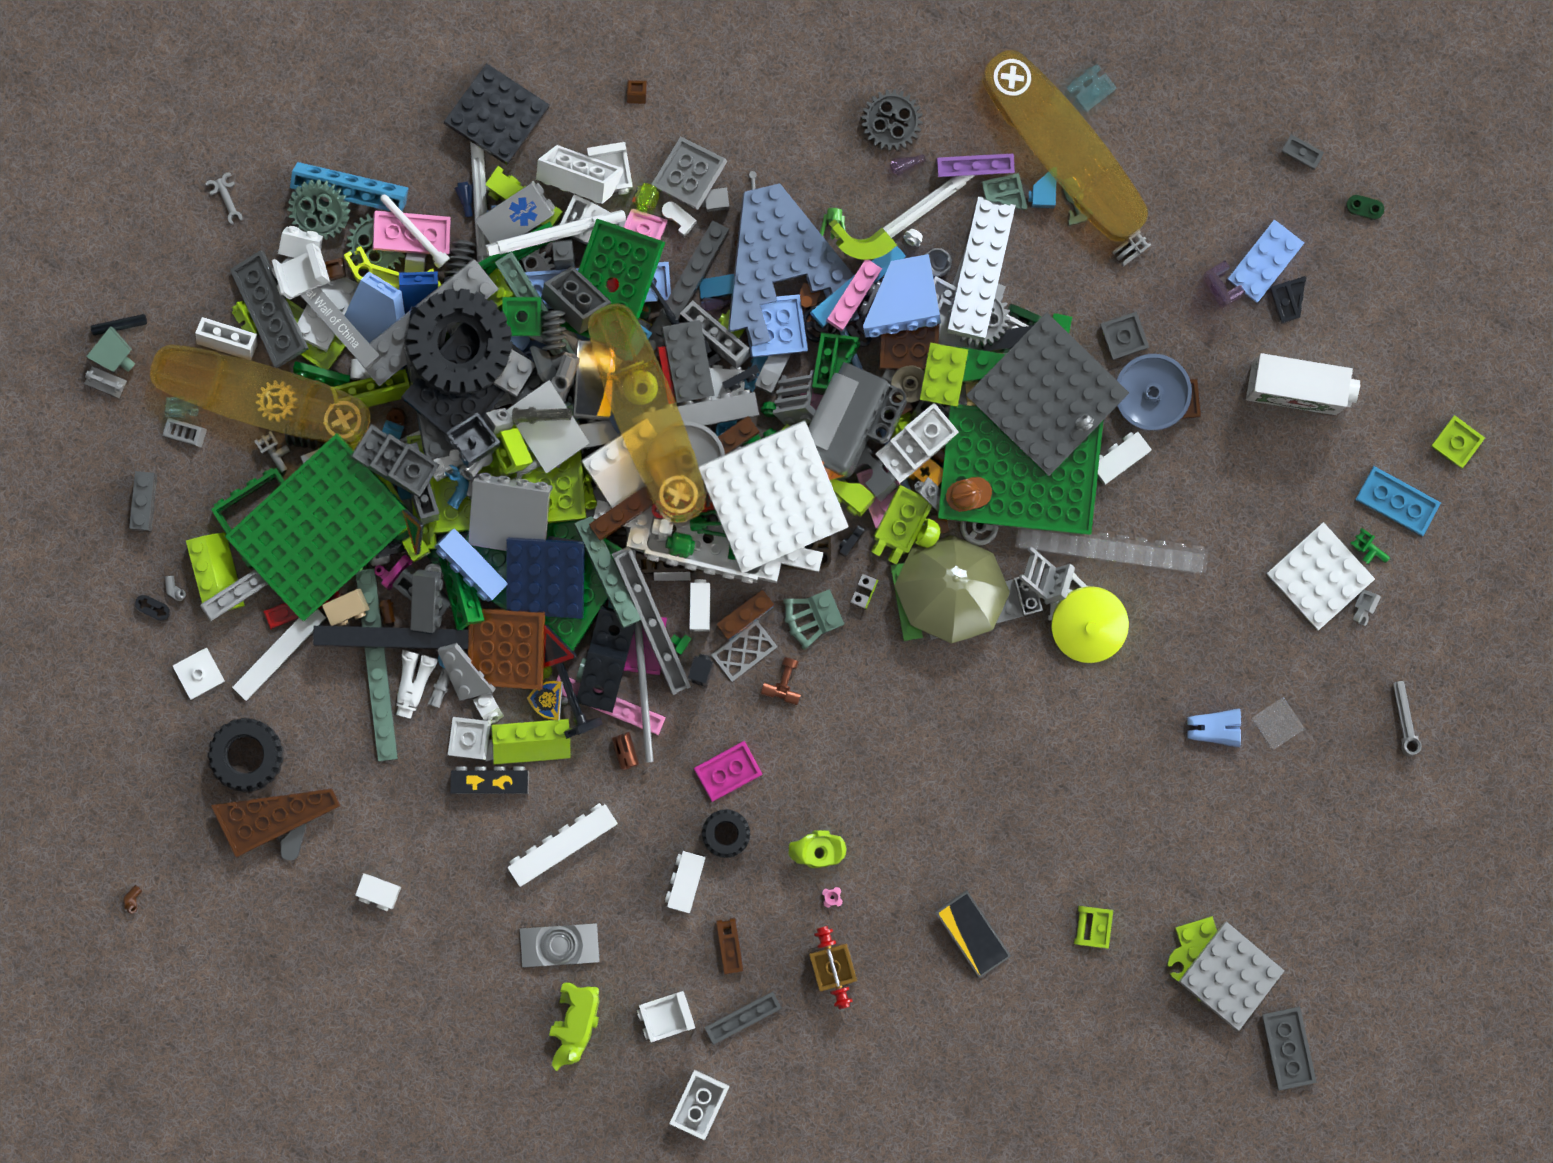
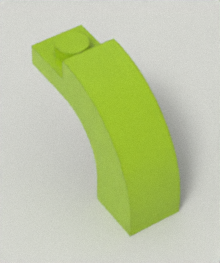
M835 219L829 224L833 228L830 232L838 240L835 244L843 252L857 259L869 260L879 258L897 246L883 228L867 239H855L849 236Z

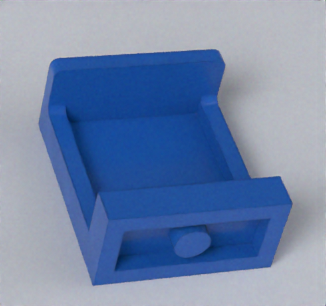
M438 271L399 273V289L402 291L405 314L411 310V306H416L438 288Z

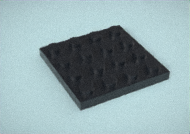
M486 63L444 120V125L508 165L548 110L550 104Z

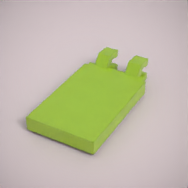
M899 484L874 534L876 542L871 552L880 556L885 545L891 547L893 550L888 560L897 565L902 553H909L932 505L920 494Z

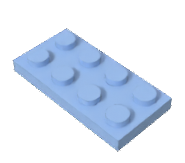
M1273 220L1227 280L1258 303L1304 242L1276 220Z

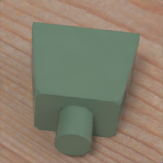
M113 327L106 331L86 356L113 372L119 365L128 372L135 365L127 357L132 350L131 347Z

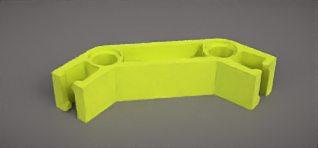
M361 246L356 248L355 254H360L363 263L357 266L350 259L351 252L344 254V259L357 282L360 283L363 278L358 274L359 270L367 269L370 273L400 290L399 272L371 264Z

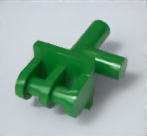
M1363 528L1360 529V534L1355 536L1354 542L1351 541L1350 543L1359 552H1365L1366 549L1369 550L1362 560L1366 564H1369L1374 556H1377L1384 563L1390 559L1387 554L1371 543L1375 536Z

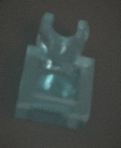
M166 397L165 417L185 418V413L191 416H198V409L193 408H199V401L192 400L186 402V398Z

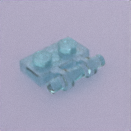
M1098 64L1092 68H1087L1083 75L1073 79L1072 83L1067 86L1070 93L1076 89L1080 91L1075 96V99L1086 112L1117 89L1106 73L1101 77L1097 76L1096 73L1101 70ZM1092 79L1093 83L1085 88L1083 83Z

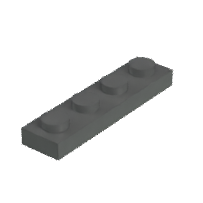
M772 991L704 1028L714 1045L782 1008Z

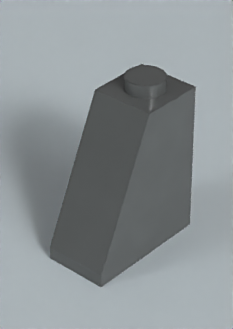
M573 238L553 240V256L556 270L568 269L571 266L575 268Z

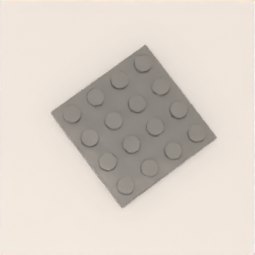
M1224 922L1178 982L1232 1028L1239 1031L1283 974L1284 970L1228 922Z

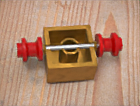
M828 926L818 928L814 936L819 937L820 944L817 946L818 949L826 948L809 955L819 991L831 988L837 989L830 992L831 995H835L837 1000L834 1003V1007L838 1006L839 1009L850 1007L849 1003L853 1002V1000L847 997L846 992L849 990V987L842 988V985L856 982L857 978L847 943L831 947L830 945L836 944V941L831 940L830 936L833 929H828Z

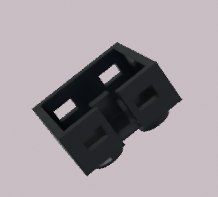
M478 412L446 432L445 439L453 450L457 449L459 451V458L467 468L500 446V441Z

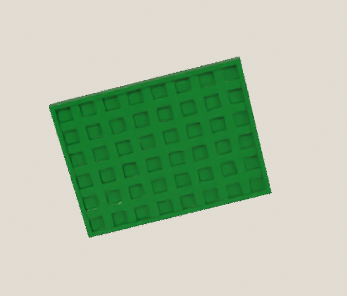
M338 433L328 440L225 536L303 622L407 527L402 510L407 508L374 472L350 458L354 450Z

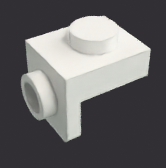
M491 693L481 695L473 700L484 721H490L492 724L504 717Z

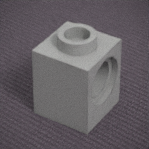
M727 188L711 189L704 199L702 207H706L707 212L729 209Z

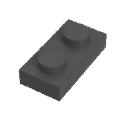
M1292 134L1281 151L1315 170L1324 154L1321 150Z

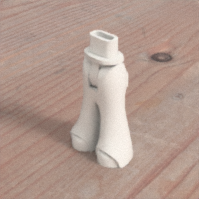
M402 650V676L397 694L396 706H398L396 715L411 718L413 711H416L426 682L434 670L438 659L422 655L416 679L412 683L420 654Z

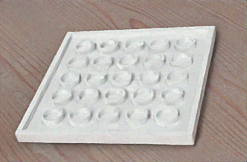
M805 421L698 466L742 573L848 528L844 514Z

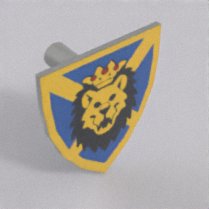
M563 682L543 683V689H534L527 697L531 707L542 717L560 720L561 705L568 703V699L562 697Z

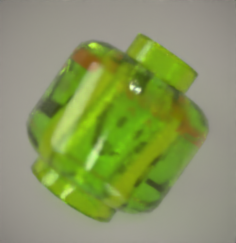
M643 183L636 187L632 202L637 206L636 209L638 211L647 213L648 210L656 208L660 196L657 187L648 183Z

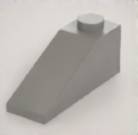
M791 354L768 356L757 378L755 388L772 395Z

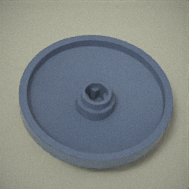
M1161 354L1139 356L1130 361L1117 378V381L1129 392L1117 405L1119 411L1129 423L1140 429L1158 431L1169 428L1181 420L1190 406L1192 387L1189 376L1177 361Z

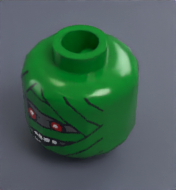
M674 532L671 537H667L665 548H668L669 555L686 559L689 555L692 556L695 541L692 540L691 535Z

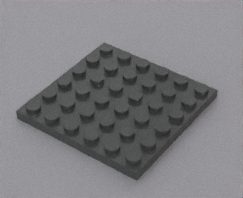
M1046 312L966 396L1034 463L1050 476L1129 392ZM1089 414L1094 419L1092 422L1093 426L1087 431L1078 430V426L1075 423L1076 420L1082 415Z

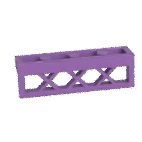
M1014 154L941 157L936 159L938 177L1015 173Z

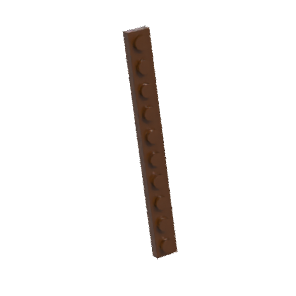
M747 416L719 435L718 438L726 455L760 432L750 417ZM654 481L650 482L591 522L589 526L598 539L602 541L652 507L655 502L660 501V489ZM663 492V498L668 496L666 493Z

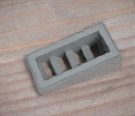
M168 418L162 436L202 447L207 429ZM174 424H177V425H176V428H175V431H174V435H172V434H171V431H172L173 425H174ZM181 426H184L181 437H179ZM191 428L189 438L186 439L188 429Z

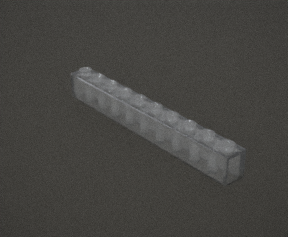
M1017 527L1014 547L1016 549L1028 550V547H1032L1038 552L1202 575L1206 574L1209 551L1204 550L1205 547L1193 545V548H1186V544L1174 543V546L1166 545V541L1155 540V543L1147 542L1148 539L1136 537V540H1129V536L1117 535V538L1109 537L1110 534L1098 532V535H1087Z

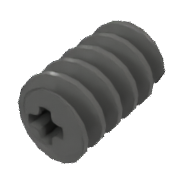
M465 240L452 242V246L455 248L451 249L450 253L454 256L449 257V261L452 263L447 264V268L451 270L445 272L447 277H452L467 265V261L473 260L468 254H474L475 251L471 250L470 247L476 246L475 243Z
M560 310L541 311L546 313V315L541 317L542 320L546 321L541 327L547 329L541 333L547 336L546 339L542 340L543 343L547 344L542 350H557L566 346L567 344L561 341L566 338V335L560 333L566 330L565 327L560 326V324L566 322L565 319L560 318V316L565 315V312Z

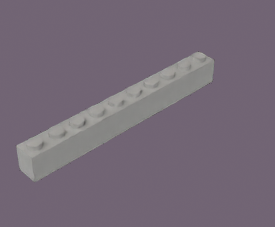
M750 390L739 391V395L731 396V393L719 395L720 399L712 400V397L702 398L699 403H693V400L682 402V406L675 407L674 404L664 405L662 410L656 411L655 407L644 409V413L632 419L634 424H637L642 419L647 418L656 433L659 434L664 428L678 422H695L707 426L744 419L747 416L755 417L759 415L755 392L750 393ZM590 419L587 420L588 424L583 425L577 422L589 441V444L582 449L605 445L620 435L617 434L611 421Z

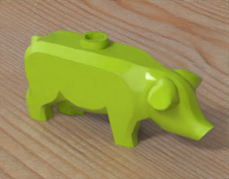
M571 983L562 984L560 1003H567L571 1006L566 1012L565 1022L555 1021L554 1026H551L549 1036L559 1038L562 1042V1046L556 1051L551 1064L556 1071L561 1066L577 1063L580 1060L590 1040L593 1028H596L598 1025L599 1017H596L599 1006V989L597 987L587 986L578 988Z

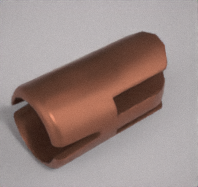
M630 732L612 737L621 770L638 766L639 761Z

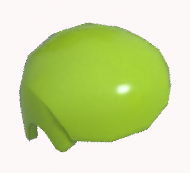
M931 519L924 520L926 523L922 525L915 542L924 548L933 546L940 536L939 525Z

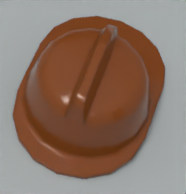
M968 478L953 483L947 490L946 500L953 510L959 512L982 507L990 501L992 488L989 482L983 478Z

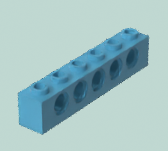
M297 162L292 170L290 188L296 189L298 186L301 187L303 182L308 185L310 180H313L314 184H316L318 179H320L323 185L325 181H328L329 187L335 184V191L341 189L339 195H346L343 201L390 211L380 199L382 195H387L401 211H403L406 205L408 187Z

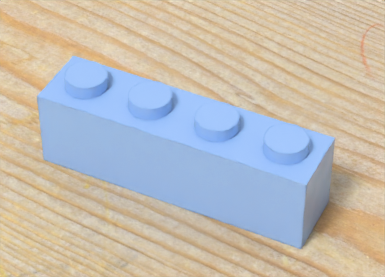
M455 529L450 530L434 546L437 549V554L442 559L446 558L451 563L450 567L464 577L463 580L468 586H473L478 591L477 595L482 600H487L488 602L493 600L507 586V582Z

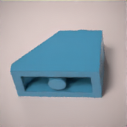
M1053 167L1033 185L1032 191H1029L1028 202H1032V207L1055 208L1057 167Z

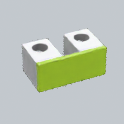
M862 574L858 585L872 591L871 595L867 597L855 592L851 603L867 609L878 580ZM867 579L869 583L865 585L862 580ZM859 596L861 601L856 602L855 597Z

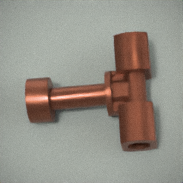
M784 657L782 665H785V669L780 683H776L775 686L764 683L760 694L772 698L776 696L785 699L784 702L798 705L801 694L790 691L791 687L787 685L792 669H797L799 661Z

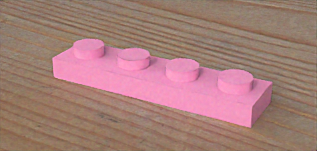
M864 260L826 319V322L842 332L882 268L870 260Z

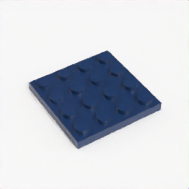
M508 537L507 610L545 612V616L582 619L584 617V542Z

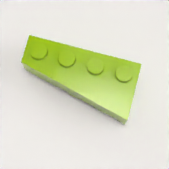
M497 166L485 186L489 192L488 195L492 199L505 201L524 187L512 175H508V177L504 175L503 169ZM555 206V209H553L555 213L537 225L536 228L549 221L553 227L556 226L563 212Z

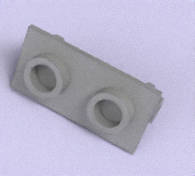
M91 366L90 371L86 372L84 384L120 398L127 381Z
M929 477L926 478L925 482L918 481L915 484V490L939 512L941 489Z

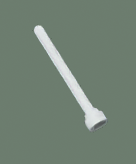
M387 195L380 197L387 208L433 256L434 264L438 268L442 267L450 259L448 255L441 251L439 252Z

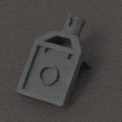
M534 346L530 347L535 368L517 398L509 394L512 405L519 402L548 380L552 381L553 377L556 376L565 350L555 356H551L548 351Z

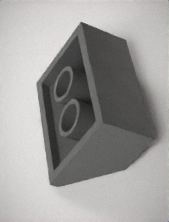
M573 266L546 281L541 295L542 299L552 309L565 312V315L561 317L579 334L594 326L611 305V301Z

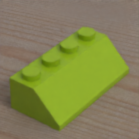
M226 532L186 540L202 603L238 581L228 539L225 537ZM244 600L229 610L244 607Z
M569 719L490 726L493 764L570 758V738L566 739L564 731L569 729Z

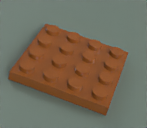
M481 608L485 621L479 624H469L468 657L472 660L471 664L477 671H481L484 674L483 678L489 685L492 684L494 687L543 689L545 612Z

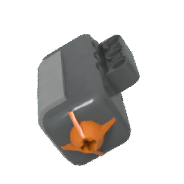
M845 362L842 363L839 372L834 373L808 427L829 480L836 478L846 479L853 474L868 439L880 444L887 443L907 404V397L903 390L890 385L888 381ZM901 395L903 400L900 403L893 402L894 396ZM888 412L895 414L892 420L885 419V415ZM879 430H886L887 434L885 437L880 438L877 436Z

